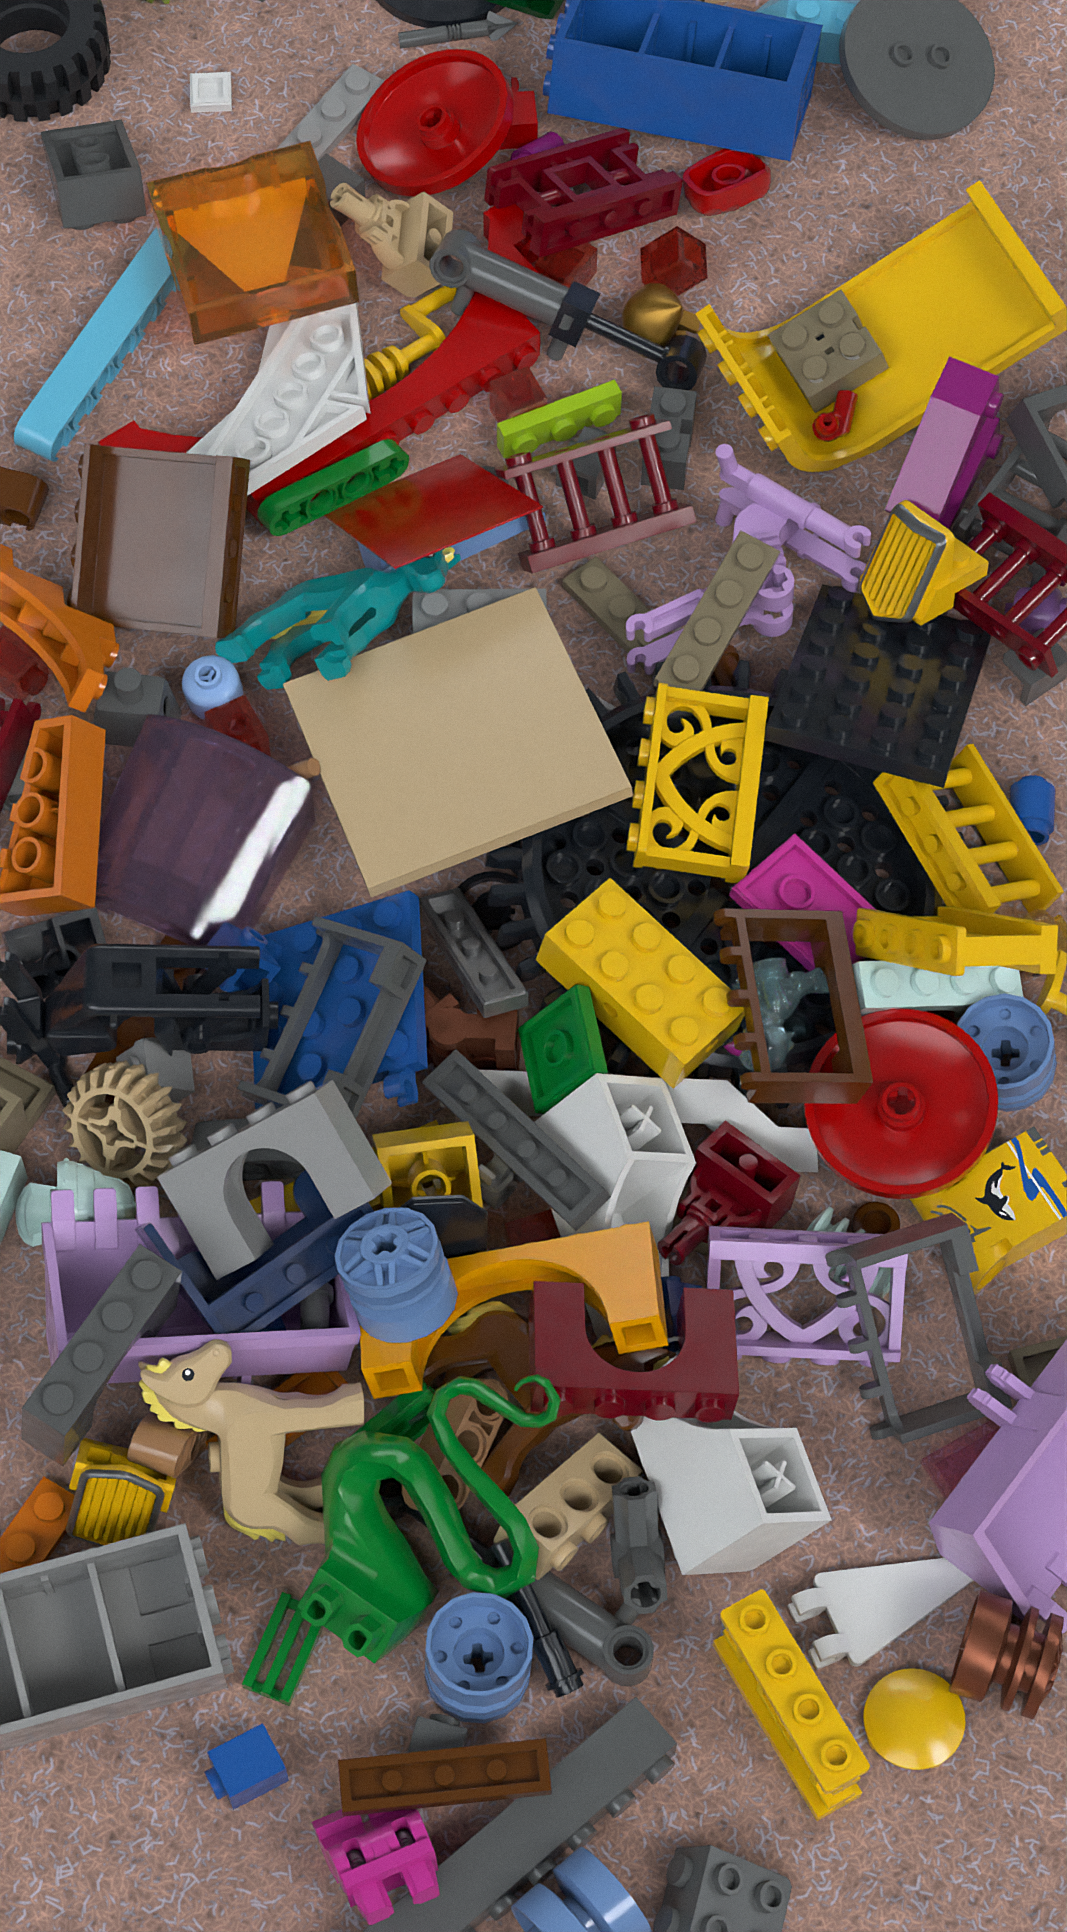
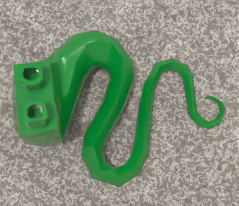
M536 1374L521 1379L514 1387V1391H518L523 1384L536 1382L544 1388L549 1401L547 1409L539 1414L525 1413L479 1379L459 1376L437 1388L427 1411L428 1419L441 1452L464 1483L506 1531L514 1550L511 1564L496 1569L483 1563L472 1548L452 1493L426 1451L408 1437L364 1430L335 1443L321 1473L325 1556L297 1606L302 1610L301 1617L315 1627L324 1626L342 1639L343 1647L357 1658L364 1656L375 1664L398 1647L420 1625L427 1615L439 1590L424 1574L408 1542L384 1506L379 1494L381 1480L394 1478L403 1484L423 1516L444 1565L462 1587L478 1593H491L506 1598L534 1582L539 1547L526 1518L458 1441L445 1413L450 1400L462 1394L475 1398L520 1427L541 1428L556 1420L561 1402L551 1381Z

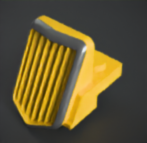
M904 500L896 504L889 515L878 543L874 547L863 574L860 576V591L873 619L897 623H908L913 620L921 626L953 608L955 593L987 576L989 561L955 538L948 528L910 501Z
M83 1438L79 1446L69 1489L76 1490L66 1526L67 1534L73 1538L103 1546L154 1532L160 1511L165 1513L168 1511L176 1478L128 1461V1448Z

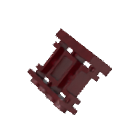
M619 128L489 167L487 170L484 201L489 206L494 205L497 209L516 204L524 212L521 233L525 237L531 236L530 249L541 258L677 215L683 180L674 171L667 173L663 169L645 174L636 165L639 146L635 142L629 144L630 132L625 128ZM586 183L592 191L576 195L570 187Z

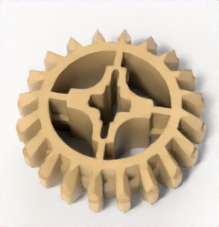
M127 1060L117 1061L114 1064L111 1062L108 1064L103 1063L94 1068L93 1071L91 1070L82 1075L80 1080L77 1081V1085L67 1094L70 1102L62 1110L70 1118L62 1129L73 1135V1139L68 1147L78 1148L81 1154L78 1163L88 1162L94 1170L101 1172L105 1176L119 1178L128 1184L130 1189L135 1186H149L156 1179L158 1180L157 1177L172 1166L168 1158L180 1151L179 1149L187 1141L186 1137L179 1132L184 1129L187 1121L177 1117L176 1113L182 1103H174L168 1096L173 1086L161 1087L158 1084L159 1073L146 1075L143 1064L130 1066ZM106 1094L115 1096L114 1103L104 1102ZM140 1146L146 1149L144 1156L135 1154V1148Z

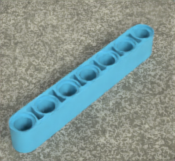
M160 224L150 234L21 416L14 433L16 445L53 462L59 459L55 456L61 447H67L81 427L78 423L82 417L92 412L103 396L99 394L106 383L111 384L124 366L121 363L128 352H134L146 334L143 330L150 321L155 322L167 304L165 299L171 291L176 292L189 273L186 272V269L192 261L197 262L200 254L172 229Z

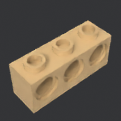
M597 1433L515 1504L526 1518L539 1547L535 1577L537 1580L542 1578L553 1567L557 1571L562 1570L577 1553V1545L586 1540L590 1544L603 1532L609 1522L607 1518L613 1514L612 1486L621 1482L623 1478L641 1477L643 1473L640 1467L600 1433ZM501 1525L493 1541L495 1543L508 1538L506 1531Z

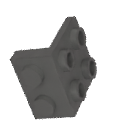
M712 1845L676 1848L674 1857L667 1868L666 1878L668 1883L662 1907L655 1917L654 1932H782L792 1889L791 1882L787 1877Z

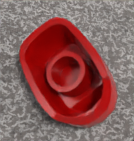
M726 148L688 167L682 175L685 198H687L691 207L696 212L704 216H714L735 211L752 201L765 197L769 191L772 179L770 168L758 157L751 153Z

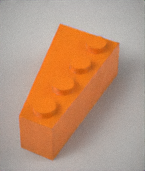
M73 715L36 720L34 722L20 776L25 785L21 798L17 804L13 803L9 821L14 822L8 849L1 848L0 868H2L0 876V910L16 916H36L95 908L105 729Z

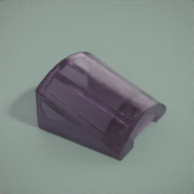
M148 714L100 821L95 898L97 910L108 915L111 911H114L189 945H207L224 922L242 930L245 926L254 929L315 823L312 783L265 753L223 733L185 720Z

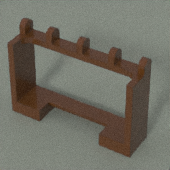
M716 910L713 913L715 925L723 926L720 931L721 940H732L733 947H725L719 951L720 961L723 964H736L740 989L729 991L726 994L728 1006L743 1007L747 1033L735 1035L733 1041L736 1050L751 1051L754 1072L745 1073L740 1076L741 1088L749 1090L746 1094L748 1103L857 1104L872 1085L873 1078L842 911ZM749 941L811 943L816 975L826 976L837 1034L839 1050L831 1060L833 1073L771 1072Z

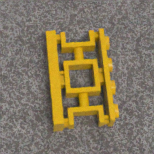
M760 1589L723 1609L720 1613V1619L726 1629L723 1630L722 1636L713 1640L712 1645L816 1821L861 1797L862 1791L856 1782L860 1781V1776L868 1772L870 1764L766 1591Z

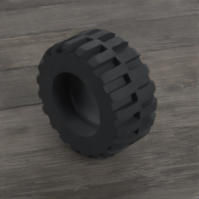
M0 0V45L15 34L31 30L48 31L61 36L50 47L36 52L18 53L0 47V117L5 119L7 114H11L14 120L19 122H27L28 117H38L39 122L51 120L50 114L57 112L63 117L73 112L74 104L78 103L80 106L86 104L92 98L91 90L95 92L100 90L105 82L104 75L109 72L111 64L107 23L101 0Z

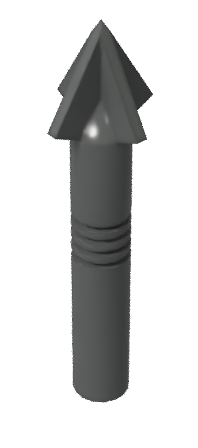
M489 11L486 20L460 23V25L456 24V26L452 24V27L450 25L446 27L445 25L398 32L400 49L448 42V40L452 41V39L456 41V38L464 40L489 36L491 41H497L518 23Z

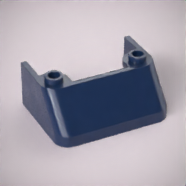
M305 1169L298 1175L293 1185L295 1203L305 1218L272 1240L274 1245L256 1260L218 1280L214 1277L200 1251L189 1252L176 1259L152 1223L141 1224L135 1231L150 1251L182 1271L179 1294L214 1334L249 1333L260 1331L337 1276L339 1273L334 1256L339 1239L351 1224L364 1215L374 1212V1210L367 1202L334 1219Z

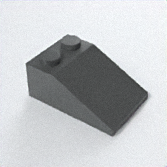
M122 119L40 132L54 196L64 228L85 230L97 223L113 221L122 224L132 222L136 217L147 216L141 169Z

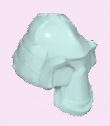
M65 1158L63 1161L57 1162L56 1187L30 1182L23 1188L15 1209L18 1233L22 1240L32 1247L42 1244L41 1223L51 1222V1192L53 1190L71 1189L74 1192L75 1221L94 1220L93 1190L95 1188H114L116 1190L117 1219H134L136 1215V1202L134 1201L132 1191L129 1185L119 1178L105 1176L93 1168Z

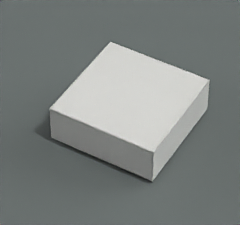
M231 72L190 73L191 113L232 111Z

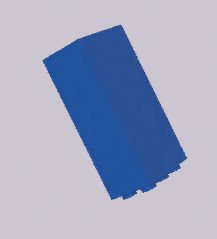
M566 0L564 13L559 14L555 34L550 35V41L547 45L546 59L552 60V70H547L543 84V95L549 96L547 113L791 161L812 95L823 25L697 0Z

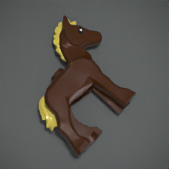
M491 1301L475 1306L467 1311L466 1316L457 1318L447 1328V1331L452 1336H440L428 1357L424 1369L423 1380L428 1387L436 1377L447 1371L439 1387L459 1376L478 1378L489 1371L495 1370L506 1388L524 1407L525 1413H541L530 1412V1382L523 1384L518 1391H514L515 1385L521 1379L530 1376L528 1318L516 1313L509 1305L503 1302ZM607 1334L602 1335L594 1345H591L604 1361L619 1369L631 1372L657 1370L677 1355L675 1352L662 1347L619 1354L613 1335L609 1337ZM570 1413L566 1416H557L555 1421L541 1428L520 1427L514 1423L498 1445L485 1458L481 1469L509 1497L519 1479V1470L526 1455L533 1448L543 1443L556 1428L584 1414ZM621 1415L613 1418V1422L623 1431H633L642 1424L644 1416Z

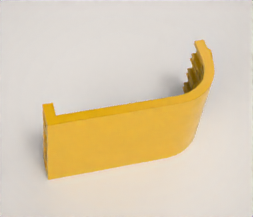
M980 180L965 189L970 199L969 203L780 324L755 332H735L727 329L721 323L710 304L695 313L704 327L697 332L698 336L710 354L718 350L724 360L718 363L717 366L729 385L732 386L737 382L740 384L744 393L737 396L751 419L757 415L762 419L765 425L757 430L771 452L779 447L787 461L801 471L824 472L838 468L882 449L920 424L949 356L997 375L1067 330L1066 305ZM842 290L858 314L862 326L867 328L879 346L889 368L852 390V392L858 395L850 432L836 440L825 442L819 440L814 435L812 424L820 414L832 412L835 402L817 413L813 411L776 353L768 334L837 291Z

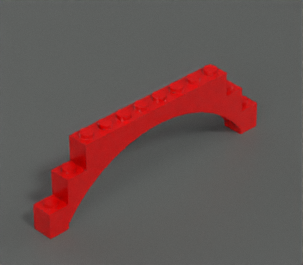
M516 204L501 209L493 206L484 211L483 236L488 240L487 250L539 273L530 264L539 259L530 249L531 236L525 237L521 233L524 212ZM475 291L456 326L436 351L411 374L386 392L369 401L371 414L366 413L367 420L247 496L246 508L262 526L263 524L257 517L258 509L261 503L271 494L382 440L393 439L399 445L401 440L412 433L419 435L429 430L434 424L435 419L448 411L450 413L459 412L467 405L471 397L483 390L485 392L495 390L507 375L517 369L525 371L535 364L538 356H540L539 330L529 321L527 315ZM133 420L98 441V445L186 453L203 437L173 435L143 429ZM320 492L317 493L312 499H315L320 494Z

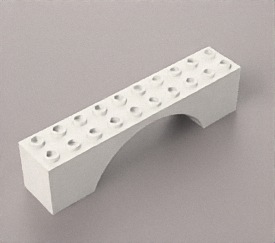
M596 1073L534 1122L611 1196L577 1231L551 1208L561 1238L577 1233H589L620 1227L625 1224L649 1221L657 1246V1243L672 1231L679 1198L696 1161L666 1082L662 1078ZM658 1251L661 1277L669 1276V1257L665 1260ZM585 1303L597 1338L599 1339L605 1334L609 1337L612 1336L610 1326L594 1308ZM676 1357L670 1359L663 1367L672 1362ZM734 1411L732 1420H721L713 1423L702 1422L695 1418H670L668 1420L656 1421L644 1416L642 1424L637 1429L631 1431L648 1481L655 1483L658 1511L662 1517L682 1575L747 1572L753 1570L831 1521L797 1428L766 1426L749 1420Z

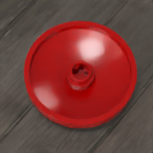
M447 49L419 57L404 65L386 79L367 103L357 129L356 144L359 158L373 180L379 186L394 194L415 197L422 192L433 195L451 189L481 170L492 159L504 142L514 113V99L511 87L498 66L488 57L475 51Z
M901 1008L877 1011L862 1016L873 1083L857 1104L804 1103L807 1128L816 1151L824 1163L839 1178L849 1185L874 1196L889 1199H914L929 1196L951 1187L970 1173L986 1153L995 1132L998 1118V1089L995 1075L986 1055L973 1038L959 1026L941 1016L926 1011ZM836 1033L817 1054L809 1073H833L831 1060L839 1050Z

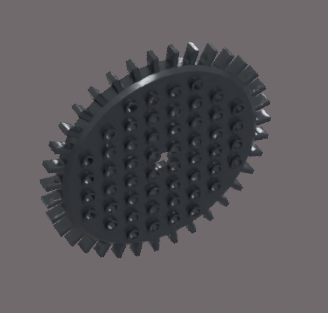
M740 660L731 678L732 687L712 686L710 677L703 692L750 698V695L769 697L766 718L767 727L788 670L782 668L772 682L770 693L749 689L751 678L749 661ZM665 661L656 663L652 674V685ZM622 672L617 674L613 686L615 696L621 705L613 710L608 711L589 688L585 691L634 792L636 780L644 781L645 767L637 766L638 755L630 754L626 748L638 747L639 750L641 738L649 739L651 725L643 724L646 697H655L656 693L641 697L628 674ZM677 710L667 717V726L673 733H680L684 730L680 722L681 718L687 720L692 725L694 735L702 732L699 720L691 712ZM709 715L712 728L726 724L743 723L744 721ZM764 740L750 866L747 875L792 835L796 834L876 910L906 916H937L938 907L946 906V904H942V897L873 784L882 773L881 771ZM662 742L660 743L658 763L672 750ZM720 746L714 747L717 758L722 764L731 765L735 763V754L725 752L721 756ZM705 751L689 759L673 773L677 777V780L672 781L684 801L697 814L703 804L700 800L701 798H710L717 793L735 791L736 784L721 779L712 771L707 763ZM787 762H796L801 769H792L788 766ZM832 787L838 794L830 795L824 788ZM656 790L654 791L652 811L665 807ZM762 793H772L777 800H767ZM633 796L590 812L589 817H577L523 838L520 841L519 848L503 846L487 852L485 867L518 870V883L491 885L487 897L488 906L491 907L521 905L524 919L510 921L500 926L497 935L500 946L532 939L538 953L545 934L605 881L611 878L626 893L637 895L639 901L636 902L731 990L740 989L736 964H723L720 961L719 951L725 947H733L732 940H721L720 931L723 926L714 924L713 913L719 909L743 908L735 901H727L729 897L720 894L714 887L711 889L710 882L713 876L667 869L658 870L647 866L642 868L633 867L635 852L626 850L627 842L623 844L617 843L612 837L614 835H621L627 840L630 823L638 824L640 809L632 808ZM938 796L939 802L944 810H946L950 803L947 796ZM715 807L709 812L705 820L711 823L714 814L720 821H726L730 817L725 808ZM862 813H871L875 817V820H866L862 816ZM808 818L813 822L814 826H806L800 819ZM663 822L658 823L652 832L655 841L662 847L676 848L687 840V838H682L679 835L666 839V836L671 832V827ZM958 832L962 840L965 841L963 833ZM697 839L694 848L691 850L728 857V853L711 847ZM549 841H559L564 848L554 849L550 846ZM843 843L848 845L851 852L841 851L837 844ZM596 867L601 871V874L597 876L591 875L586 868ZM883 869L888 872L889 877H879L875 870ZM697 887L701 890L702 895L694 896L688 891V888ZM570 899L575 903V907L567 908L561 904L560 900ZM671 919L676 923L677 927L668 928L663 924L662 920ZM749 941L764 1034L766 1038H770L768 1039L769 1046L772 1043L776 1045L774 1050L770 1049L768 1051L770 1070L773 1073H809L817 1054L836 1033L829 990L813 975L806 974L802 969L803 965L777 941L775 942L778 948L775 949L767 947L764 941ZM708 945L712 947L715 954H705L700 946ZM537 955L525 958L518 964L515 974L521 983L533 980L548 972L536 961ZM551 974L550 976L558 985V988L548 992L542 1001L539 1012L568 991ZM777 999H787L791 1003V1007H781ZM745 1015L737 1031L691 1072L692 1079H709V1077L731 1079V1084L747 1098L746 1094L749 1090L741 1088L740 1076L745 1073L754 1072L753 1065H748L743 1061L747 1055L746 1052L751 1053V1051L743 1050L740 1056H735L724 1048L726 1044L733 1041L735 1035L747 1033ZM596 1017L598 1029H601L618 1041L611 1049L607 1062V1070L615 1074L626 1065L632 1050ZM824 1025L830 1033L822 1035L816 1030L815 1026ZM651 1068L647 1074V1077H660ZM776 1103L778 1109L787 1108L790 1104Z

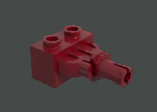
M725 1120L696 1148L694 1155L696 1164L688 1178L687 1196L677 1206L676 1213L682 1220L665 1238H662L657 1243L660 1255L666 1260L675 1252L670 1258L669 1263L675 1266L681 1265L685 1258L701 1242L708 1243L709 1226L771 1229L791 1209L801 1175Z

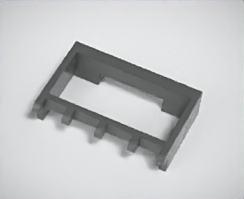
M1067 384L1023 398L1006 418L1012 433L1053 509L1061 506L1064 501L1067 503V466L1045 423L1049 422L1057 412L1067 409Z
M315 916L312 925L317 928L316 934L323 938L318 955L313 965L302 962L298 970L308 977L294 1008L282 1005L279 1014L287 1018L288 1021L275 1050L263 1048L259 1056L269 1062L261 1080L256 1085L241 1080L237 1089L243 1092V1097L256 1103L265 1105L272 1102L276 1109L289 1103L286 1096L278 1093L277 1090L343 944L380 955L369 979L371 984L380 989V993L344 1073L329 1069L322 1084L333 1079L356 1119L427 960L403 942Z
M952 1212L831 1251L825 1255L827 1266L835 1267L842 1264L846 1266L851 1290L836 1295V1301L839 1308L856 1305L863 1335L850 1339L847 1342L849 1352L851 1354L868 1352L875 1380L859 1387L862 1399H872L879 1396L885 1421L874 1424L869 1428L873 1440L894 1436L899 1442L904 1444L985 1417L980 1410L976 1409L967 1399L969 1393L898 1416L861 1269L938 1243L940 1244L975 1388L986 1391L1008 1409L1012 1408L1010 1396L992 1384L985 1375L991 1364L1003 1366L1002 1362L988 1351L969 1275V1273L979 1269L968 1225Z

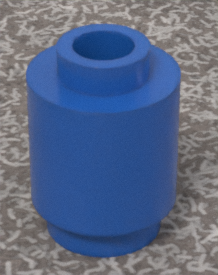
M1029 775L1022 777L1011 785L1009 803L1035 845L1040 846L1048 842L1049 835L1054 831L1056 789L1043 777Z

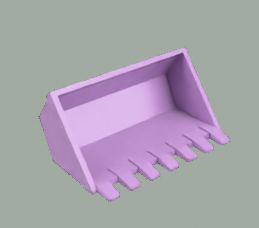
M263 1181L261 1183V1213L256 1214L271 1240H274L304 1219L305 1216L301 1211L285 1212L284 1187L281 1181ZM139 1186L135 1189V1219H117L116 1190L114 1188H95L93 1190L94 1220L75 1221L74 1192L71 1189L53 1190L51 1192V1222L41 1223L45 1263L46 1338L51 1366L139 1244L147 1248L135 1231L137 1227L144 1223H152L176 1259L189 1252L199 1251L179 1215L178 1217H160L158 1188L156 1186ZM339 1274L329 1281V1284L334 1288V1301L330 1304V1328L300 1330V1305L297 1303L281 1315L286 1331L214 1334L179 1294L177 1307L156 1337L139 1338L123 1358L108 1383L139 1382L142 1378L138 1362L142 1361L151 1365H157L162 1357L171 1361L180 1355L198 1350L214 1339L226 1341L231 1346L232 1363L221 1377H233V1379H237V1383L251 1385V1376L347 1371L354 1346L359 1345L361 1332L349 1294L346 1292Z

